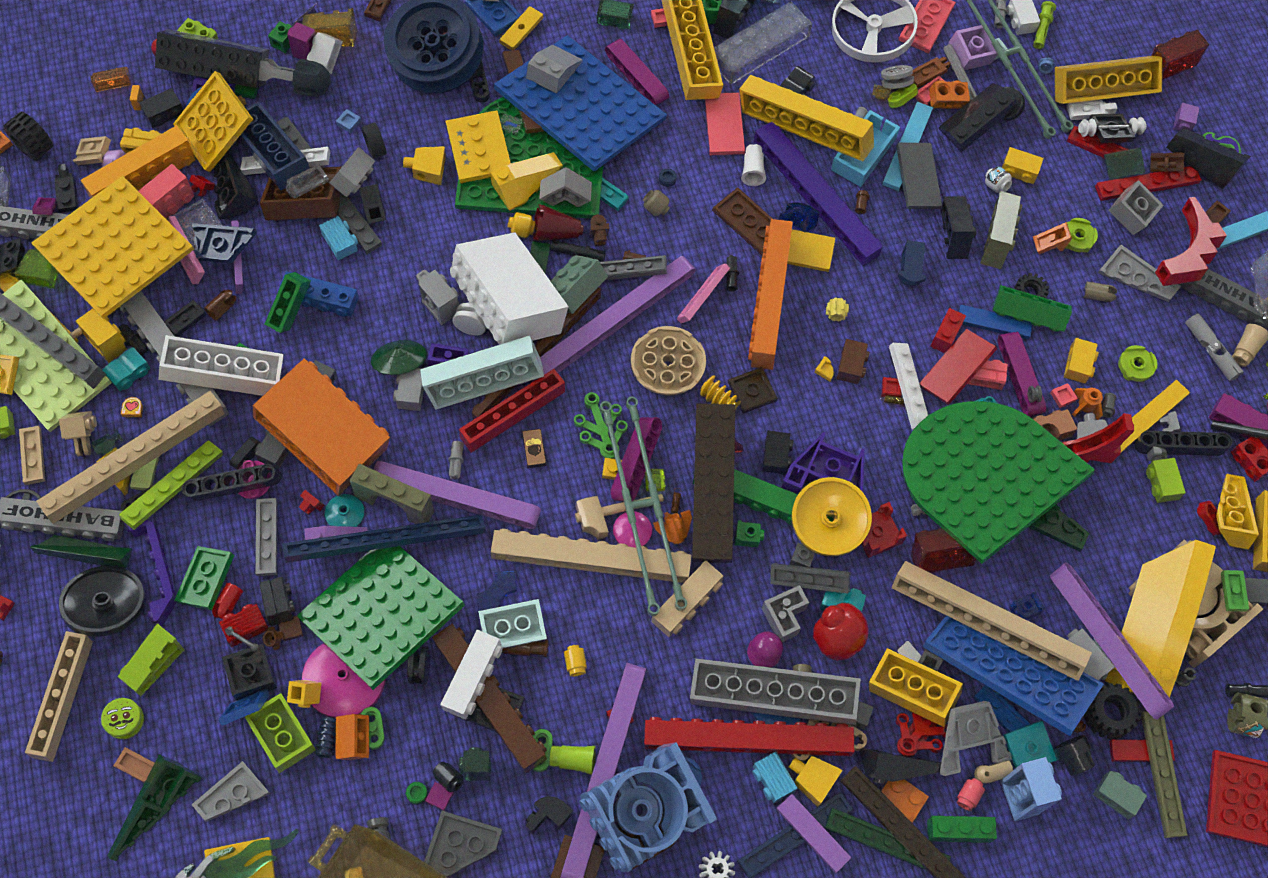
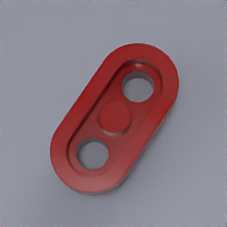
M1211 501L1199 503L1197 514L1206 524L1208 531L1214 536L1221 535L1216 517L1217 509Z

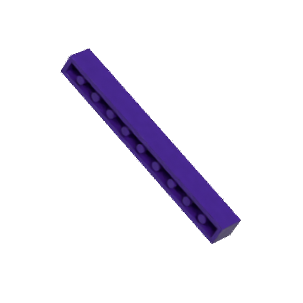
M770 122L756 130L754 142L762 147L764 154L860 264L864 266L880 256L883 248L880 240L870 233L869 228L863 225L857 214L853 213L848 208L847 203L840 199L835 189L826 183L825 178L817 173L814 166L804 158L803 153L797 150L792 141L782 133L781 128Z

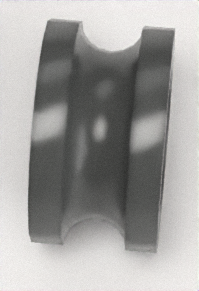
M1037 385L1035 388L1029 386L1027 392L1029 402L1033 403L1035 400L1036 402H1041V386Z

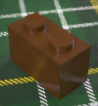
M850 339L845 340L837 380L858 384L860 378L864 379L866 367H863L864 362L868 361L870 351H867V343Z

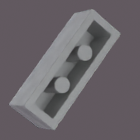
M358 147L329 183L346 197L351 192L355 194L373 171L371 166L375 160Z

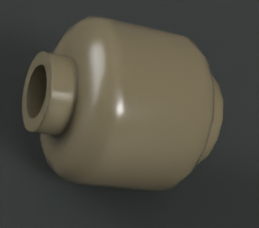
M650 190L643 198L644 208L653 216L665 215L670 208L668 206L669 198L660 190Z

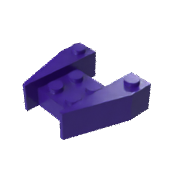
M823 432L790 465L781 488L799 494L806 480L813 482L821 478L835 477L851 482L863 492L865 449H861L859 456L823 442L826 435Z

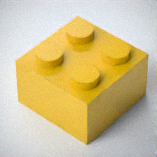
M93 308L76 320L85 338L108 363L127 350L124 345L126 340L120 334L119 328L115 324H111L108 317L102 319Z

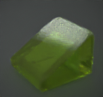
M650 469L657 491H665L664 469ZM645 472V487L646 491H649V482L647 478V473Z

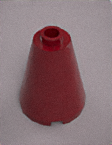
M538 205L539 208L536 209L534 218L536 233L533 232V240L576 239L579 235H582L584 225L581 224L580 220L545 205Z

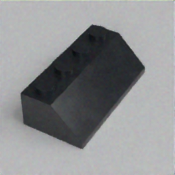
M992 83L940 125L938 129L962 152L1016 108V99L1004 87Z

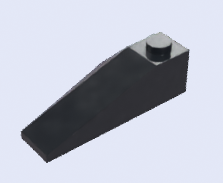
M227 151L214 167V177L217 178V186L214 187V192L218 194V200L215 201V209L218 219L221 220L247 213L257 201L253 188L229 151Z
M867 748L860 749L865 775L872 777V781L885 784V780L898 781L940 772L941 762L921 758L915 759L900 754L896 756L895 754Z

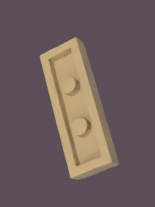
M40 426L19 429L23 483L29 485L45 482Z

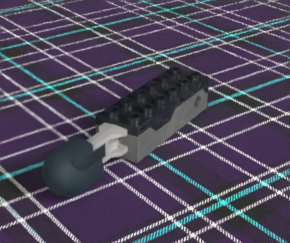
M170 29L157 32V39L152 42L151 50L155 55V68L208 79L216 71L228 83L253 88L266 85L268 79L278 78L292 81L296 94L310 97H319L325 94L331 83L330 73L322 64L301 59L296 63L295 69L281 67L273 59H268L269 49Z

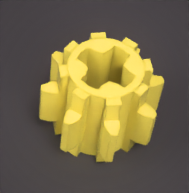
M843 298L830 299V302L827 303L826 315H829V319L832 321L845 320L847 313H849V304H846V300H843Z

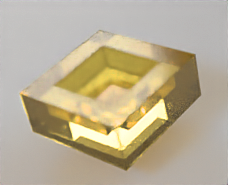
M874 84L872 95L877 99L889 98L891 89Z

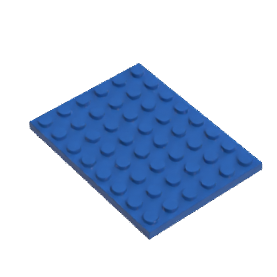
M568 35L553 45L583 60L557 93L526 78L529 61L494 83V89L535 121L544 131L593 171H596L666 120L667 117L666 113Z

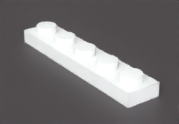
M329 147L300 150L306 157L310 167L329 165ZM253 156L242 157L240 170L244 175L266 173Z
M892 343L889 349L912 430H914L928 416L908 344Z

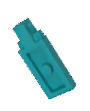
M602 178L600 200L619 211L629 200V196Z

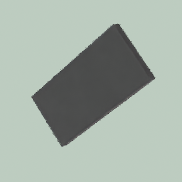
M898 142L896 148L907 209H940L942 202L931 143Z

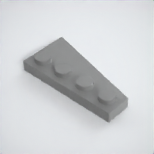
M1123 245L1117 248L1098 272L1101 275L1167 302L1172 299L1181 287L1178 284L1163 286L1155 274L1157 269Z

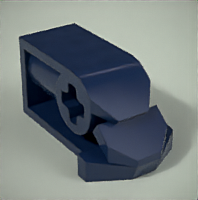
M907 240L903 248L898 277L906 285L917 286L926 280L927 275H922L925 243Z

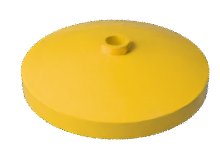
M827 477L809 483L800 491L792 508V525L798 539L809 550L823 556H841L855 550L865 540L871 527L872 513L866 496L857 486L841 478ZM827 517H833V522L829 521Z

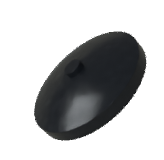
M117 566L94 567L79 573L66 584L59 598V610L64 623L76 633L92 637L112 635L124 630L139 617L145 603L144 589L138 577L127 569Z

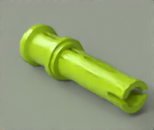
M1045 1L1041 5L1042 11L1039 14L1040 24L1033 43V47L1036 49L1044 48L1049 25L1054 19L1053 12L1056 10V4L1051 1Z

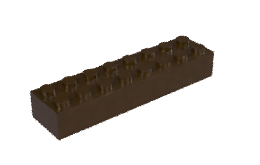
M696 403L692 562H704L706 560L709 563H732L736 404Z

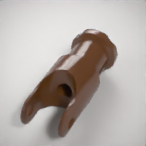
M549 640L503 648L502 653L519 656H530L532 654L547 657Z

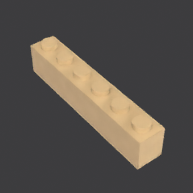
M68 631L65 633L25 751L31 758L49 762L54 761L93 641L87 635Z

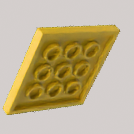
M214 71L173 125H177L188 139L193 154L204 170L211 172L253 118L222 75Z

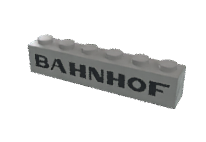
M0 206V234L5 237L16 236L22 239H37L68 215L53 213L52 215L32 214V210Z
M5 497L0 499V526L7 530L21 528V530L26 532L40 530L45 534L57 532L68 537H73L75 534L82 535V537L87 539L101 537L106 541H114L115 539L121 540L124 521L119 517L122 511L81 506L52 524L36 501Z

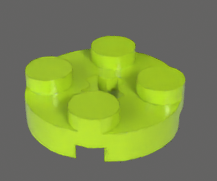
M1071 219L1067 224L1072 240L1065 249L1075 252H1089L1098 238L1096 228H1093L1090 225L1091 222L1086 219ZM1079 232L1083 237H1077L1076 233Z
M1134 345L1125 349L1120 355L1118 365L1126 380L1142 382L1153 376L1157 369V359L1152 352L1149 353L1145 350V347ZM1135 360L1142 365L1140 367L1134 364Z

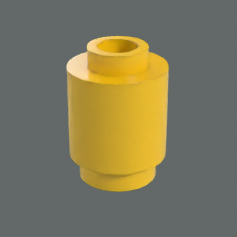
M579 645L567 647V650L564 651L567 672H569L571 677L586 674L585 669L587 665L584 648H579Z

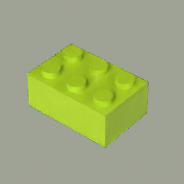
M282 693L265 702L259 711L245 716L279 774L316 751Z

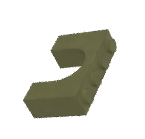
M358 464L350 479L356 498L371 505L375 503L378 496L388 499L400 506L405 511L408 521L414 524L429 522L434 513L430 494L364 465Z

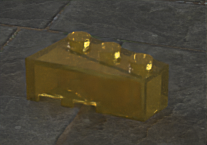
M353 8L348 9V12L339 13L338 10H335L333 14L324 15V12L303 16L302 24L315 29L316 34L320 32L343 41L341 45L343 47L355 46L357 26Z

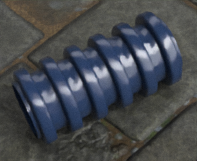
M323 717L321 718L322 724L319 727L321 731L318 732L320 737L317 738L319 743L316 744L317 750L314 754L318 757L331 758L333 757L332 751L335 748L333 744L336 743V740H334L336 738V719Z

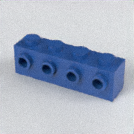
M304 276L311 280L301 303L302 306H311L323 312L330 311L339 316L352 317L359 300L357 289Z

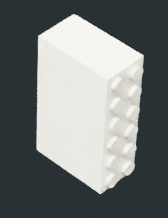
M516 233L456 244L452 267L450 268L451 276L455 278L459 288L467 296L468 301L474 305L476 313L480 315L486 328L490 330L494 340L499 345L526 336H531L533 341L561 334L569 306Z

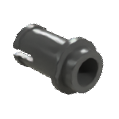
M1106 393L1104 395L1102 411L1105 418H1111L1115 414L1114 405L1117 396L1113 393Z
M1191 667L1184 669V671H1179L1176 678L1177 684L1182 687L1190 685L1191 681L1197 676L1194 675L1196 671Z

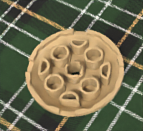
M662 326L649 330L647 334L636 341L631 353V367L636 379L646 389L660 395H678L692 389L701 380L706 367V355L701 343L690 332L678 327ZM669 361L672 364L667 366V364H665L664 362Z

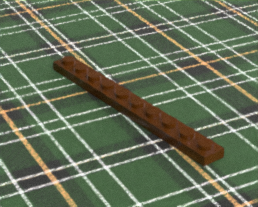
M598 287L573 314H566L561 334L545 337L537 341L535 347L540 357L552 349L601 298V288ZM517 385L486 394L485 399L474 406L472 410L473 420L499 404Z

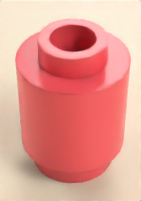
M972 778V780L967 779L957 796V804L967 811H972L973 808H976L985 792L983 783L975 778Z

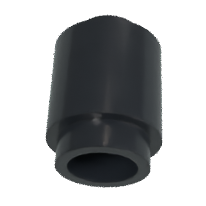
M440 762L434 768L433 775L435 780L448 792L458 791L462 787L464 777L450 763Z

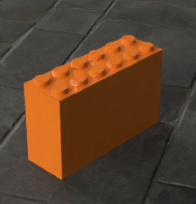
M305 358L253 404V418L337 496L351 485L350 479L358 464L369 467L387 450L390 439L386 429L383 427L379 428L369 414L365 415L355 401H350L341 388H336L327 375H322L318 371L317 366L311 361L308 362Z

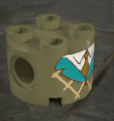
M1239 692L1236 693L1231 700V704H1234L1233 709H1228V729L1232 733L1260 738L1263 730H1268V699Z

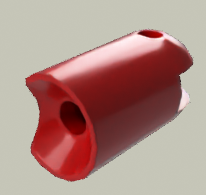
M226 583L213 606V616L222 619L225 615L230 614L241 597L243 590L236 585Z

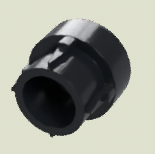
M1086 735L1071 738L1053 748L1058 761L1065 764L1070 776L1080 774L1095 766L1090 752L1092 747Z

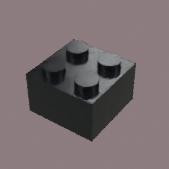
M263 644L259 645V650L256 652L252 651L250 647L222 657L231 693L236 701L263 689L270 691L277 688L269 656Z

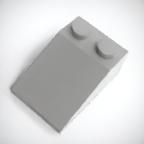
M551 45L537 52L529 61L526 78L557 93L582 63L583 59L555 45Z

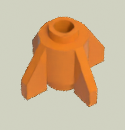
M1076 388L1073 392L1079 400V407L1072 415L1075 417L1082 411L1092 412L1097 420L1101 419L1103 416L1101 404L1103 393L1096 388Z
M686 510L681 512L680 515L678 513H664L665 522L663 521L668 541L673 542V544L684 542L692 520L691 511ZM658 521L654 522L655 530L661 535Z

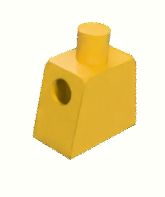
M445 147L416 148L414 158L404 157L403 167L412 168L413 177L417 180L442 185L446 159Z
M811 756L806 764L795 757L788 767L799 774L794 781L797 788L817 807L820 806L843 771L814 756Z

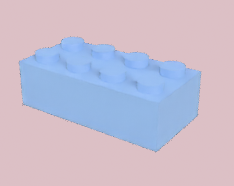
M1046 757L1022 763L1000 781L1014 821L1037 816L1061 800V788L1054 780L1053 767Z

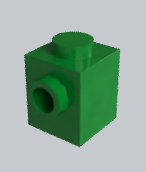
M279 21L269 33L268 37L271 47L283 53L288 51L290 43L287 34L292 27L290 24Z

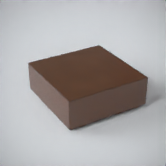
M294 616V619L279 624L280 631L284 634L283 641L304 636L300 619L297 616Z

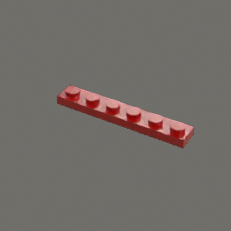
M1189 166L1184 167V171H1160L1098 182L1095 188L1100 201L1119 198L1126 188L1138 180L1150 192L1199 184L1201 178L1198 171Z

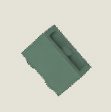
M1115 771L1106 773L1092 794L1128 820L1137 814L1147 797L1139 786L1130 784L1124 780L1120 773Z

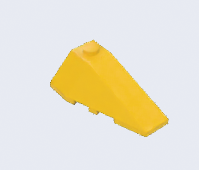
M554 152L508 164L491 172L492 186L508 210L511 211L525 204L534 192L540 190L541 180L562 169L563 165Z
M1226 474L1216 515L1219 531L1229 546L1249 549L1259 533L1246 480L1242 476Z

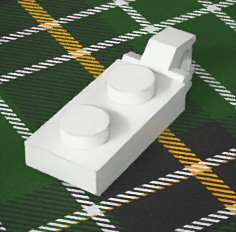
M1102 100L1068 103L1067 110L1070 120L1089 119L1091 114H1115L1117 105L1116 103H1106Z

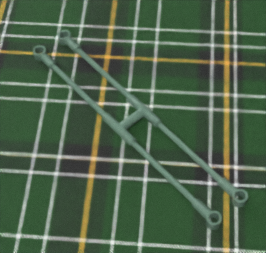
M966 0L990 38L996 53L1006 69L1010 71L1038 117V121L1044 130V137L1051 139L1056 134V131L1053 127L1049 126L1045 118L1040 114L1012 68V63L1007 56L1017 53L1020 55L1055 110L1056 116L1062 124L1061 130L1068 133L1073 128V123L1067 120L1063 112L1059 110L1032 66L1026 51L1016 35L1010 30L993 0H988L1008 33L1009 39L1014 45L1013 48L1002 49L972 0Z
M629 397L626 401V407L630 410L632 422L635 424L651 496L649 499L638 501L631 500L630 492L626 485L612 426L613 420L610 412L612 405L608 401H603L600 404V412L604 415L605 424L609 430L623 489L621 491L629 524L632 527L646 586L647 612L650 616H656L659 613L660 606L656 603L653 589L650 586L636 527L637 521L634 509L653 506L656 519H658L674 584L673 590L676 599L674 605L678 611H683L687 606V600L683 598L681 586L678 584L662 519L663 512L656 484L653 482L639 425L638 400L635 397ZM632 401L635 405H630L629 402ZM607 406L609 409L605 410L602 407ZM677 602H683L684 606L680 607ZM650 607H655L657 611L652 612Z

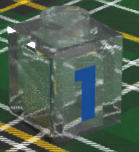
M503 114L500 123L503 132L507 131L508 134L512 133L514 136H518L523 121L522 119Z

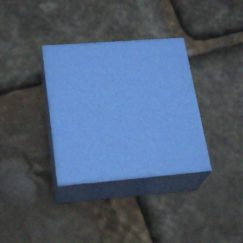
M346 109L336 120V124L347 132L352 133L360 124L361 117Z

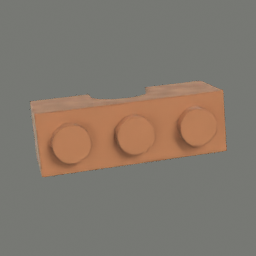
M1068 409L1064 411L1056 410L1050 415H1039L1033 419L1058 440L1072 437L1077 430Z

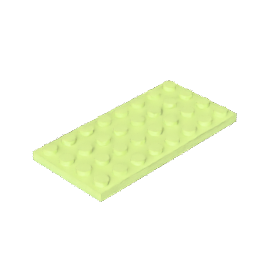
M22 280L3 293L5 297L93 362ZM0 319V354L20 358L13 390L49 432L60 425V418L78 411L112 383L105 376L94 389Z

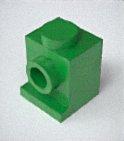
M738 520L735 532V545L758 548L760 541L764 540V530L761 529V524Z

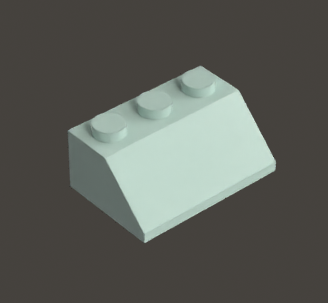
M539 599L478 611L482 632L499 638L503 648L547 639Z

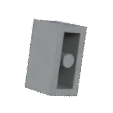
M416 368L408 373L397 375L396 383L399 385L398 390L394 391L393 401H396L398 409L421 410L424 388L422 386L420 369L423 368Z

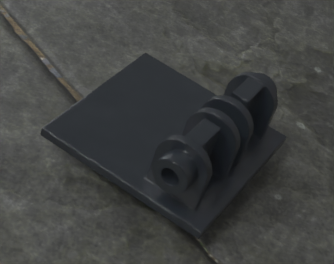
M21 237L0 245V274L7 271L13 277H18L21 274V265L23 264L25 247L21 243Z

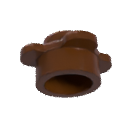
M271 626L263 635V643L267 647H273L274 650L280 649V642L284 638V634L282 631H277Z

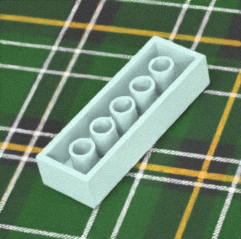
M531 336L420 369L422 386L435 410L544 377L542 362Z

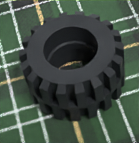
M22 111L3 125L11 141L30 159L37 161L53 147L52 140L45 130L31 116Z
M1109 683L1106 686L1103 685L1084 714V719H1088L1086 722L1087 726L1091 725L1093 727L1091 731L1094 733L1099 732V736L1102 738L1106 735L1107 739L1121 738L1132 731L1141 719L1138 716L1142 713V709L1138 708V705H1140L1139 700H1135L1134 697L1136 695L1134 692L1132 694L1128 692L1129 688H1121V684H1116L1115 686L1113 683ZM1104 702H1110L1117 706L1121 714L1120 721L1112 720L1106 715L1103 708Z

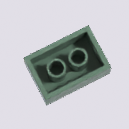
M575 255L557 272V275L550 282L569 306L567 312L573 314L604 282L608 275L599 260Z

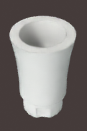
M757 144L747 146L744 155V168L741 180L749 186H759L766 181L762 147Z

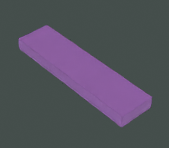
M231 221V226L239 227V222ZM241 253L234 260L236 294H242Z
M793 794L776 808L835 873L851 859L849 854Z

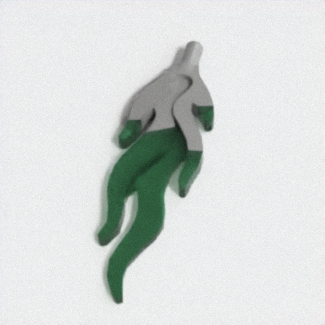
M296 828L282 839L254 841L240 853L226 860L218 861L219 858L233 853L236 848L229 847L218 850L207 856L191 876L190 874L195 868L194 864L186 866L175 878H249L266 863L277 860V857L264 856L251 865L244 866L250 859L259 853L285 847L296 837L299 829Z

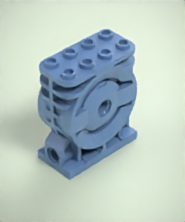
M677 742L663 744L645 757L643 766L628 768L612 778L606 779L600 785L594 786L588 792L582 793L580 795L581 800H579L580 806L585 812H588L591 818L589 820L591 827L594 831H598L601 837L599 839L601 846L605 851L608 850L611 856L609 860L615 870L619 869L621 872L631 871L636 865H641L644 860L652 858L657 852L669 847L679 838L682 832H694L705 824H710L717 820ZM632 776H634L637 782L650 785L657 791L659 796L646 786H637ZM616 793L618 794V798L615 802L614 814L618 824L625 832L633 835H639L645 847H641L639 839L630 838L624 835L615 825L613 816V803ZM638 804L641 805L643 809V812L640 816L636 814V807ZM660 821H661L660 826H661V829H662V831H663V834H662L661 830H660L659 827H658Z

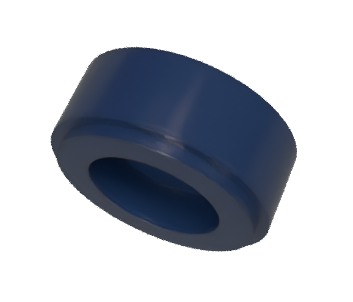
M667 168L659 173L661 185L671 187L676 183L677 175L674 170Z

